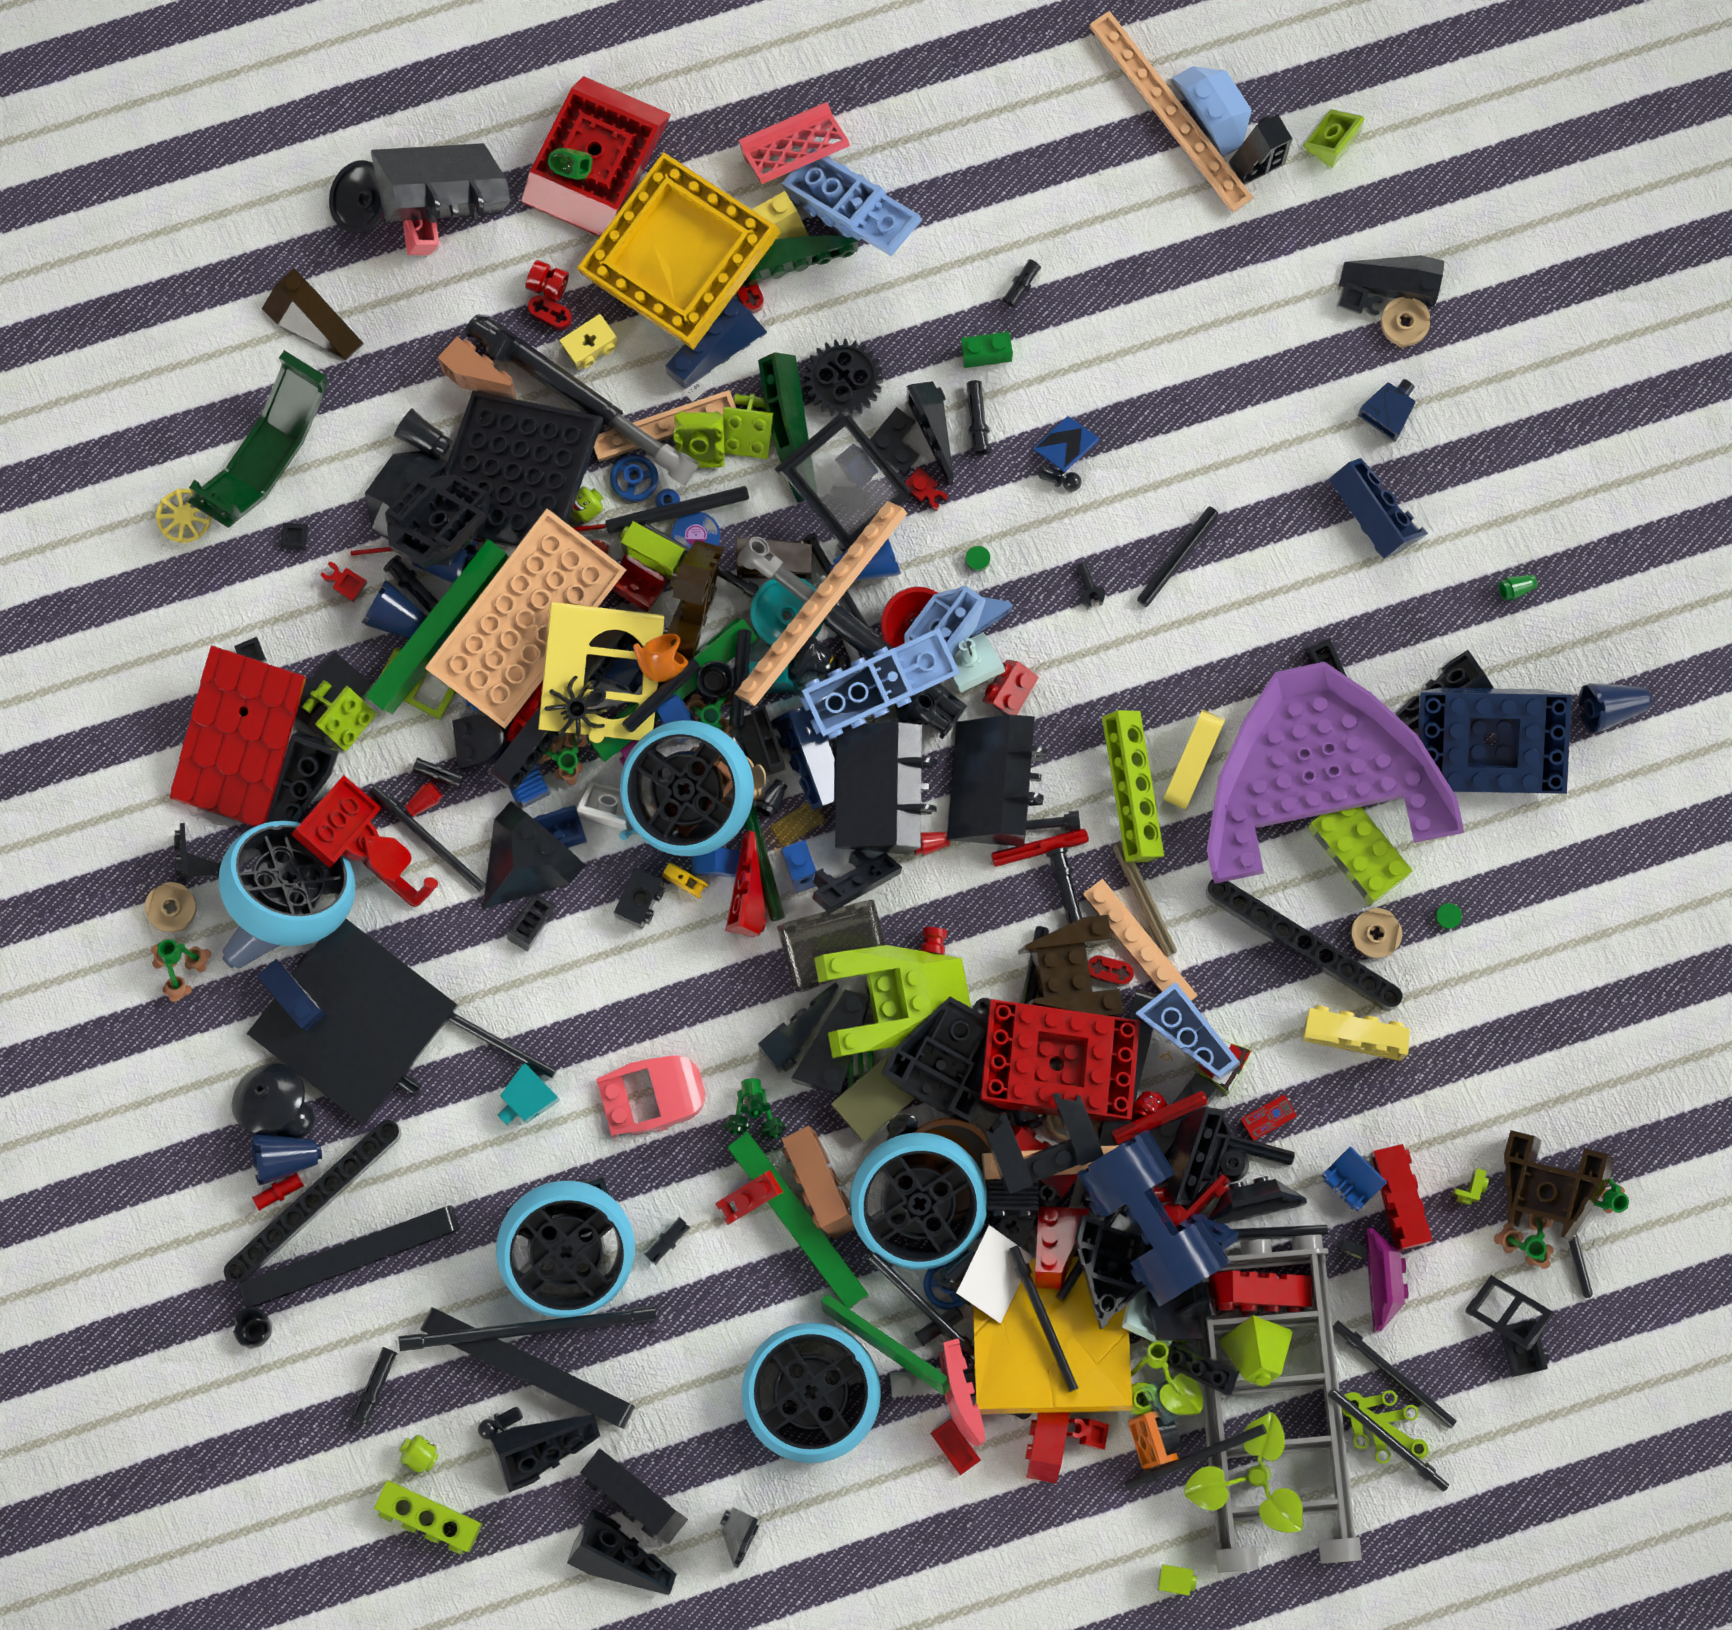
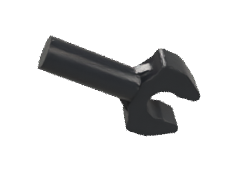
M1086 562L1079 563L1077 567L1085 587L1084 593L1080 595L1082 604L1091 609L1092 605L1089 596L1094 594L1098 597L1099 603L1103 605L1105 598L1104 588L1094 585Z

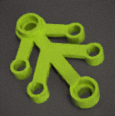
M1387 1390L1381 1395L1363 1398L1356 1392L1344 1395L1350 1401L1355 1400L1358 1403L1359 1409L1419 1459L1427 1456L1429 1448L1424 1440H1413L1389 1423L1404 1419L1408 1421L1415 1420L1419 1415V1410L1416 1406L1408 1405L1401 1410L1375 1414L1367 1408L1381 1404L1385 1406L1394 1405L1397 1402L1395 1392ZM1387 1393L1393 1396L1392 1403L1385 1401L1384 1397ZM1341 1407L1342 1413L1351 1419L1354 1433L1353 1445L1357 1449L1366 1448L1369 1445V1438L1363 1433L1362 1424ZM1408 1408H1412L1415 1411L1413 1418H1409L1406 1415ZM1372 1433L1376 1449L1375 1460L1380 1464H1385L1390 1461L1391 1453L1386 1449L1385 1443ZM1359 1436L1365 1438L1366 1443L1364 1446L1357 1444L1356 1440ZM1416 1444H1420L1423 1447L1421 1454L1415 1453L1414 1446ZM1380 1451L1386 1452L1387 1459L1385 1461H1381L1378 1458Z

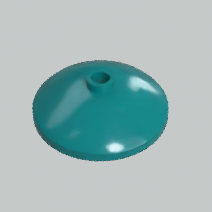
M801 579L804 583H806V584H807L809 587H811L813 590H815V591L817 590L812 584H810L809 582H807V581L804 580V579ZM769 580L760 587L751 604V622L755 632L765 643L772 646L787 628L788 624L800 612L805 603L776 580ZM788 612L792 615V618L785 620L782 615ZM822 622L812 633L815 637H817L822 629Z

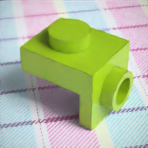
M1478 1168L1473 1170L1468 1192L1454 1189L1451 1196L1457 1197V1202L1466 1205L1479 1201L1481 1192L1485 1193L1489 1182V1178H1485L1487 1171Z

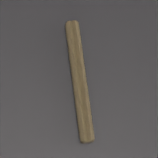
M1122 842L1117 843L1113 846V851L1162 952L1166 957H1169L1177 952L1173 940L1135 862H1125Z

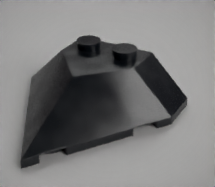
M510 801L494 819L483 909L570 885L586 865L528 813Z
M1081 1215L1075 1243L1099 1329H1103L1109 1323L1108 1320L1116 1312H1120L1146 1286L1143 1285L1142 1281L1138 1283L1130 1271L1133 1268L1131 1262L1152 1250L1153 1246L1151 1244L1147 1246L1141 1235L1104 1225V1221Z

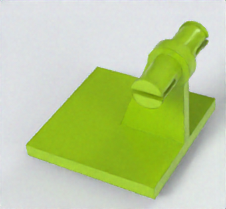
M735 394L734 404L748 405L747 410L724 407L725 454L768 459L773 413L753 411L754 406L765 408L764 398L755 397V394H750V396Z
M323 680L315 691L312 690L310 692L311 696L302 708L311 713L318 702L326 706L328 709L315 725L342 750L347 752L377 713L348 686L343 689L333 703H330L323 696L332 686Z

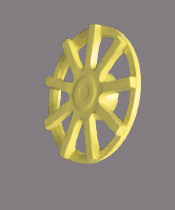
M179 488L160 500L161 502L156 512V521L160 531L168 539L179 543H187L197 540L208 530L212 517L208 515L207 519L196 517L194 514L200 510L197 508L192 509V505L189 503L184 505L182 494L193 495L190 489ZM177 495L179 507H175L168 500ZM164 505L174 511L172 514H161ZM161 519H174V521L164 529ZM194 521L205 524L200 533L192 525ZM176 525H180L178 538L169 534V531ZM188 526L194 536L183 539L184 527Z

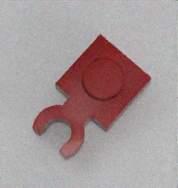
M920 467L905 482L911 490L910 494L921 503L927 498L930 507L938 511L939 505L934 502V499L940 497L945 502L948 499L945 492L935 490L938 483Z
M329 562L328 566L334 569L333 574L326 575L322 572L320 575L326 582H335L332 587L333 590L354 603L367 585V580L347 567L341 573L335 563Z
M1069 1419L1068 1422L1075 1425V1432H1067L1066 1436L1068 1438H1080L1079 1444L1105 1450L1109 1424L1093 1419Z

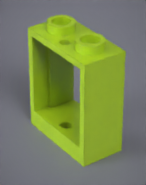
M634 521L630 527L626 526L620 535L624 555L627 554L639 560L644 566L670 580L674 572L678 573L686 557L684 548Z

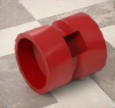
M536 260L527 276L525 288L538 294L544 292L545 297L558 302L566 289L569 272L557 267L552 270L551 265Z

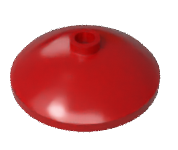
M914 586L905 588L893 595L885 605L881 615L880 627L883 639L894 648L905 644L904 634L911 626L910 620L917 618L932 596L938 592L930 588Z

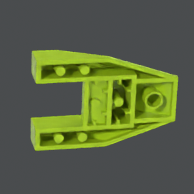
M884 945L824 954L814 958L819 983L867 975L875 1024L828 1033L832 1058L897 1047L950 996L971 1008L963 960L959 957Z

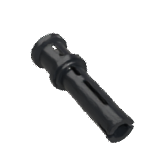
M972 380L966 383L971 425L968 429L972 445L970 454L973 456H983L992 452L988 442L990 428L985 421L982 381Z
M396 555L384 566L383 571L385 573L389 572L397 580V585L400 588H406L430 613L439 601L416 578V572L410 570L401 561L402 557Z
M1063 847L1046 852V856L1050 858L1053 869L1051 875L1054 880H1057L1067 923L1070 924L1083 917L1071 876L1074 870L1070 867L1066 854L1068 848Z
M382 1347L364 1391L358 1393L357 1397L359 1400L353 1413L349 1414V1418L370 1426V1417L375 1406H378L380 1403L378 1397L398 1354L397 1352Z

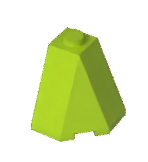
M1253 1315L1219 1341L1244 1380L1265 1387L1282 1374L1292 1337V1330Z

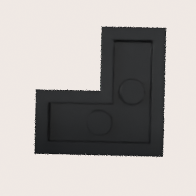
M896 407L870 438V441L887 462L905 476L920 458L919 453L902 441L914 427L916 421Z

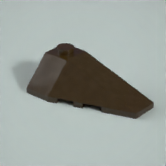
M294 268L275 285L262 307V310L279 327L297 334L304 340L307 339L319 345L322 349L344 360H347L364 345L361 339Z

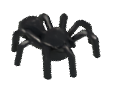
M575 675L567 686L570 699L553 689L549 690L550 695L558 697L566 704L546 706L544 710L564 709L560 714H565L566 716L563 719L569 718V720L559 731L558 735L563 737L566 730L575 720V739L579 742L581 741L580 719L589 727L604 728L605 724L590 722L585 714H598L609 711L610 708L606 706L597 709H587V707L597 706L605 700L606 692L602 689L590 691L584 700H581L584 693L595 684L594 680L588 682L580 690L577 698H575L572 690L573 684L578 678Z

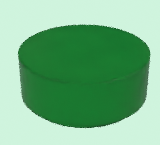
M983 546L971 547L966 554L967 566L976 572L985 570L990 564L989 551Z
M1447 903L1437 910L1436 921L1444 929H1453L1462 920V912L1455 904Z

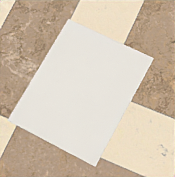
M989 1225L957 1290V1294L1001 1324L1021 1282V1279H1018L1014 1270L1016 1265L1009 1251L1010 1248L1017 1246V1244ZM1019 1247L1025 1263H1030L1033 1256Z

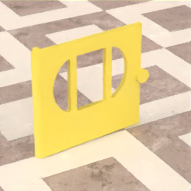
M551 602V606L548 608L550 617L538 729L559 732L569 720V718L564 720L563 718L566 715L560 714L564 709L545 711L544 708L551 705L566 704L558 697L550 695L549 690L553 689L570 699L567 686L575 675L578 678L574 682L572 690L575 698H577L584 685L587 654L637 660L633 651L589 646V643L595 636L607 630H621L634 636L644 647L650 640L663 635L664 615ZM643 674L640 695L605 691V699L636 702L640 706L657 690L658 682L649 680ZM588 689V690L584 693V695H583V697H582L581 700H584L583 698L586 697V695H587L590 691H593V690ZM655 712L634 732H628L622 725L623 721L630 715L612 720L602 718L596 714H585L590 722L605 724V727L592 728L580 719L581 734L588 735L589 739L594 743L601 742L604 737L640 741L641 738L653 730ZM575 720L566 730V733H576Z

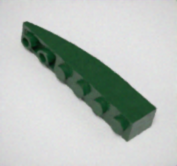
M801 236L777 239L742 285L749 284L754 286L761 283L762 280L771 277L777 279L791 271L800 272L811 265H823L838 257H850L858 251V240L853 237L847 238L846 236Z
M774 352L759 359L758 364L766 412L773 413L771 433L777 454L782 463L808 441L809 437L796 355ZM809 456L795 469L818 496L812 456ZM788 481L797 503L804 502V499Z

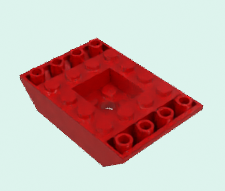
M583 76L570 89L531 167L521 203L600 237L634 192L671 114ZM593 145H597L602 149L600 154L596 156L590 155L593 160L591 171L587 178L577 180L556 174L548 164L549 154L557 148H570L588 153V149ZM563 153L559 154L561 157H566ZM571 159V160L568 161V162H569L570 167L573 168V162H574V160Z
M991 999L981 1100L1003 1109L1059 1116L1052 1093H1061V1099L1075 1100L1076 1094L1080 1095L1091 1121L1131 1120L1140 1020ZM1056 1058L1060 1060L1062 1069L1060 1071L1053 1070L1049 1064L1050 1059Z

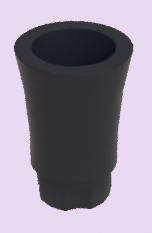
M413 408L406 413L394 433L395 438L413 445L427 455L431 454L438 460L445 456L452 444L450 438L426 421Z

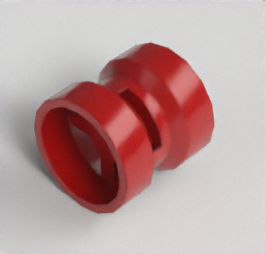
M923 927L922 936L925 942L921 944L920 951L945 955V946L942 943L947 938V930L937 927Z

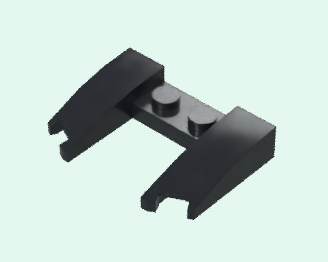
M1052 1093L1068 1140L1023 1157L1006 1113H1001L998 1116L1002 1123L992 1134L987 1129L984 1131L1005 1192L1009 1194L1033 1186L1034 1182L1077 1165H1086L1104 1155L1080 1095L1075 1094V1100L1061 1099V1093Z

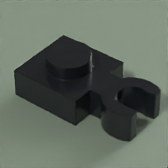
M1345 282L1337 306L1361 314L1363 308H1365L1368 314L1376 316L1379 315V311L1372 308V303L1377 302L1381 304L1384 300L1378 296L1369 298L1367 297L1368 289Z

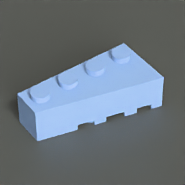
M1176 982L1136 1012V1015L1218 1079H1223L1240 1065L1239 1060Z

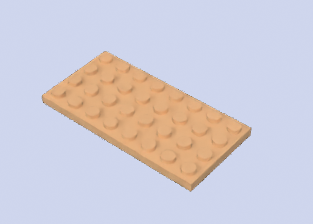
M546 508L425 666V669L503 728H506L543 680L550 617L548 608L551 606V602L598 607L626 569Z

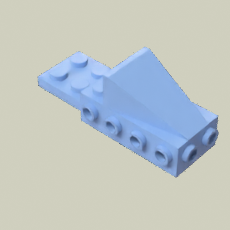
M812 148L808 153H813L817 150ZM829 156L792 171L781 183L794 206H802L812 217L817 215L827 226L832 227L839 236L853 237L858 241L863 239L889 256L895 253L922 221L919 214L888 197L882 187L877 184L874 185L862 175H857L845 165L835 162Z
M940 628L889 651L887 647H884L874 652L875 657L867 661L863 657L850 663L852 668L845 671L839 668L828 673L829 678L820 682L817 678L806 683V689L802 690L804 696L800 697L805 711L811 710L815 718L811 720V724L816 734L822 733L823 737L828 735L829 739L843 734L842 728L849 725L852 728H856L866 723V717L873 714L875 718L888 713V708L892 705L897 704L898 708L912 702L910 697L959 675L958 667Z

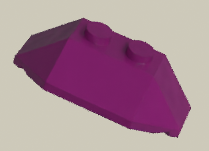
M1367 1228L1365 1230V1242L1368 1250L1367 1265L1373 1333H1379L1405 1304V1299L1409 1297L1408 1285L1403 1284L1402 1274L1406 1273V1260L1401 1258V1252L1376 1230Z

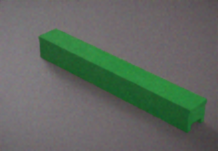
M489 539L486 541L365 695L381 710H385L393 715L426 673L427 669H425V666L509 558L507 553Z
M737 617L697 649L693 659L701 667L712 660H719L727 664L735 657L739 629L751 630V643L759 637L743 618ZM697 672L674 693H677L681 700L697 688ZM666 681L658 682V688H660ZM632 702L613 717L612 720L630 715L639 704ZM657 710L655 711L654 722L660 718ZM604 737L601 742L594 743L589 738L586 739L603 762L609 760L632 741L630 739Z
M748 1131L744 1132L743 1136L727 1147L751 1181L769 1170L772 1172L783 1192L767 1203L842 1304L849 1309L864 1298H868L869 1294L821 1229L816 1227L812 1217Z

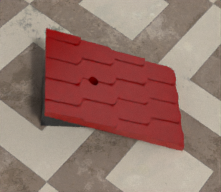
M211 645L169 798L252 827L266 823L306 677Z

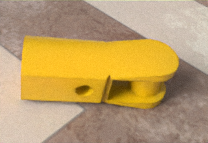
M671 862L662 874L663 878L699 899L702 897L700 894L703 889L709 886L701 879ZM690 879L696 882L692 889L687 887Z

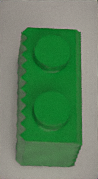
M1002 331L1001 333L997 332L991 335L987 333L986 336L982 334L981 336L977 335L971 338L969 336L967 338L963 337L961 339L963 367L970 368L1012 362L1013 350L1010 332L1006 331L1004 333Z

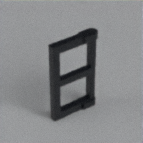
M1490 1275L1465 1310V1313L1485 1323L1526 1350H1530L1539 1335L1554 1316V1312L1492 1275ZM1494 1286L1515 1297L1498 1322L1477 1311ZM1522 1302L1542 1313V1316L1525 1339L1505 1328Z

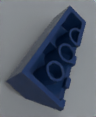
M732 297L694 350L684 344L665 365L667 375L684 389H687L709 374L712 369L728 361L738 351L750 346V343L757 338L766 335L767 331L743 304Z
M1362 458L1348 462L1329 478L1335 492L1342 497L1348 511L1355 516L1361 525L1362 531L1368 535L1374 544L1375 550L1384 559L1398 554L1428 534L1423 527L1418 529L1412 522L1414 517L1408 510L1404 513L1396 504L1397 498L1392 492L1383 490L1381 487L1382 481Z
M803 706L771 721L773 730H778L781 736L778 740L782 749L787 748L791 756L789 764L792 770L800 774L799 784L812 810L836 803V757L833 756L830 748L829 736L823 737L822 733L816 734L811 724V720L815 718L811 710L805 711Z

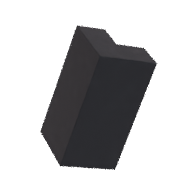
M762 706L750 710L751 714L744 716L743 726L738 727L749 759L754 766L761 765L766 776L784 771L785 763L766 707Z

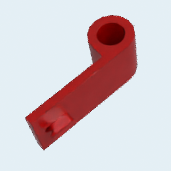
M1222 1174L1188 1210L1180 1204H1174L1173 1202L1163 1206L1177 1230L1181 1222L1194 1214H1199L1216 1196L1220 1198L1229 1189L1226 1185L1230 1180Z

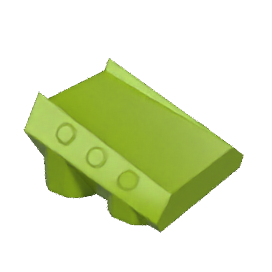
M681 411L674 416L675 426L673 432L675 450L678 453H685L699 463L697 468L724 467L723 415L718 411L684 413Z

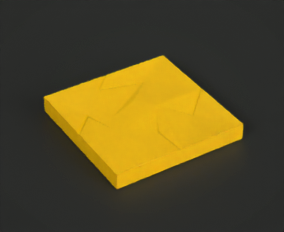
M663 152L578 265L577 270L582 276L694 350L781 232L775 224Z
M1073 1257L1072 1264L1067 1273L1066 1278L1068 1277L1069 1273L1071 1272V1270L1073 1269V1267L1075 1266L1076 1262L1080 1257ZM1032 1258L1029 1266L1032 1270L1031 1277L1035 1284L1036 1258ZM1084 1271L1064 1302L1059 1301L1055 1297L1059 1289L1036 1288L1079 1388L1073 1392H1069L1022 1280L1001 1324L973 1305L976 1404L979 1407L980 1414L1132 1411L1129 1330L1122 1328L1126 1306L1120 1312H1116L1103 1329H1099Z

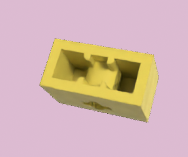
M601 314L559 340L561 348L577 371L582 367L583 369L590 367L595 363L596 358L602 354L604 356L610 354L618 345L616 335ZM589 341L591 344L594 343V346L591 347L590 345H586V343Z

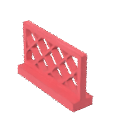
M827 102L738 140L746 163H749L761 184L850 146L849 140L833 117ZM816 136L824 137L822 142H815L814 139ZM831 138L841 140L834 144L829 143ZM794 146L802 147L800 152L791 150ZM809 148L817 149L813 153H806ZM771 156L780 157L778 161H769ZM786 158H795L794 161L785 163ZM765 167L773 168L771 171L762 174Z

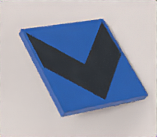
M1067 416L1033 449L1063 472H1066L1100 439Z

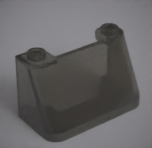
M874 900L843 906L830 914L825 911L777 926L793 990L799 989V992L814 989L813 984L818 981L815 957L886 945Z

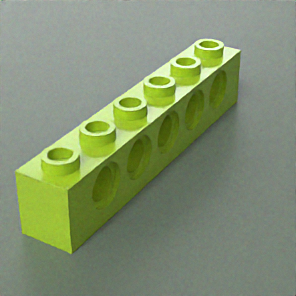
M1117 710L1102 716L1125 862H1150L1164 857L1141 712Z

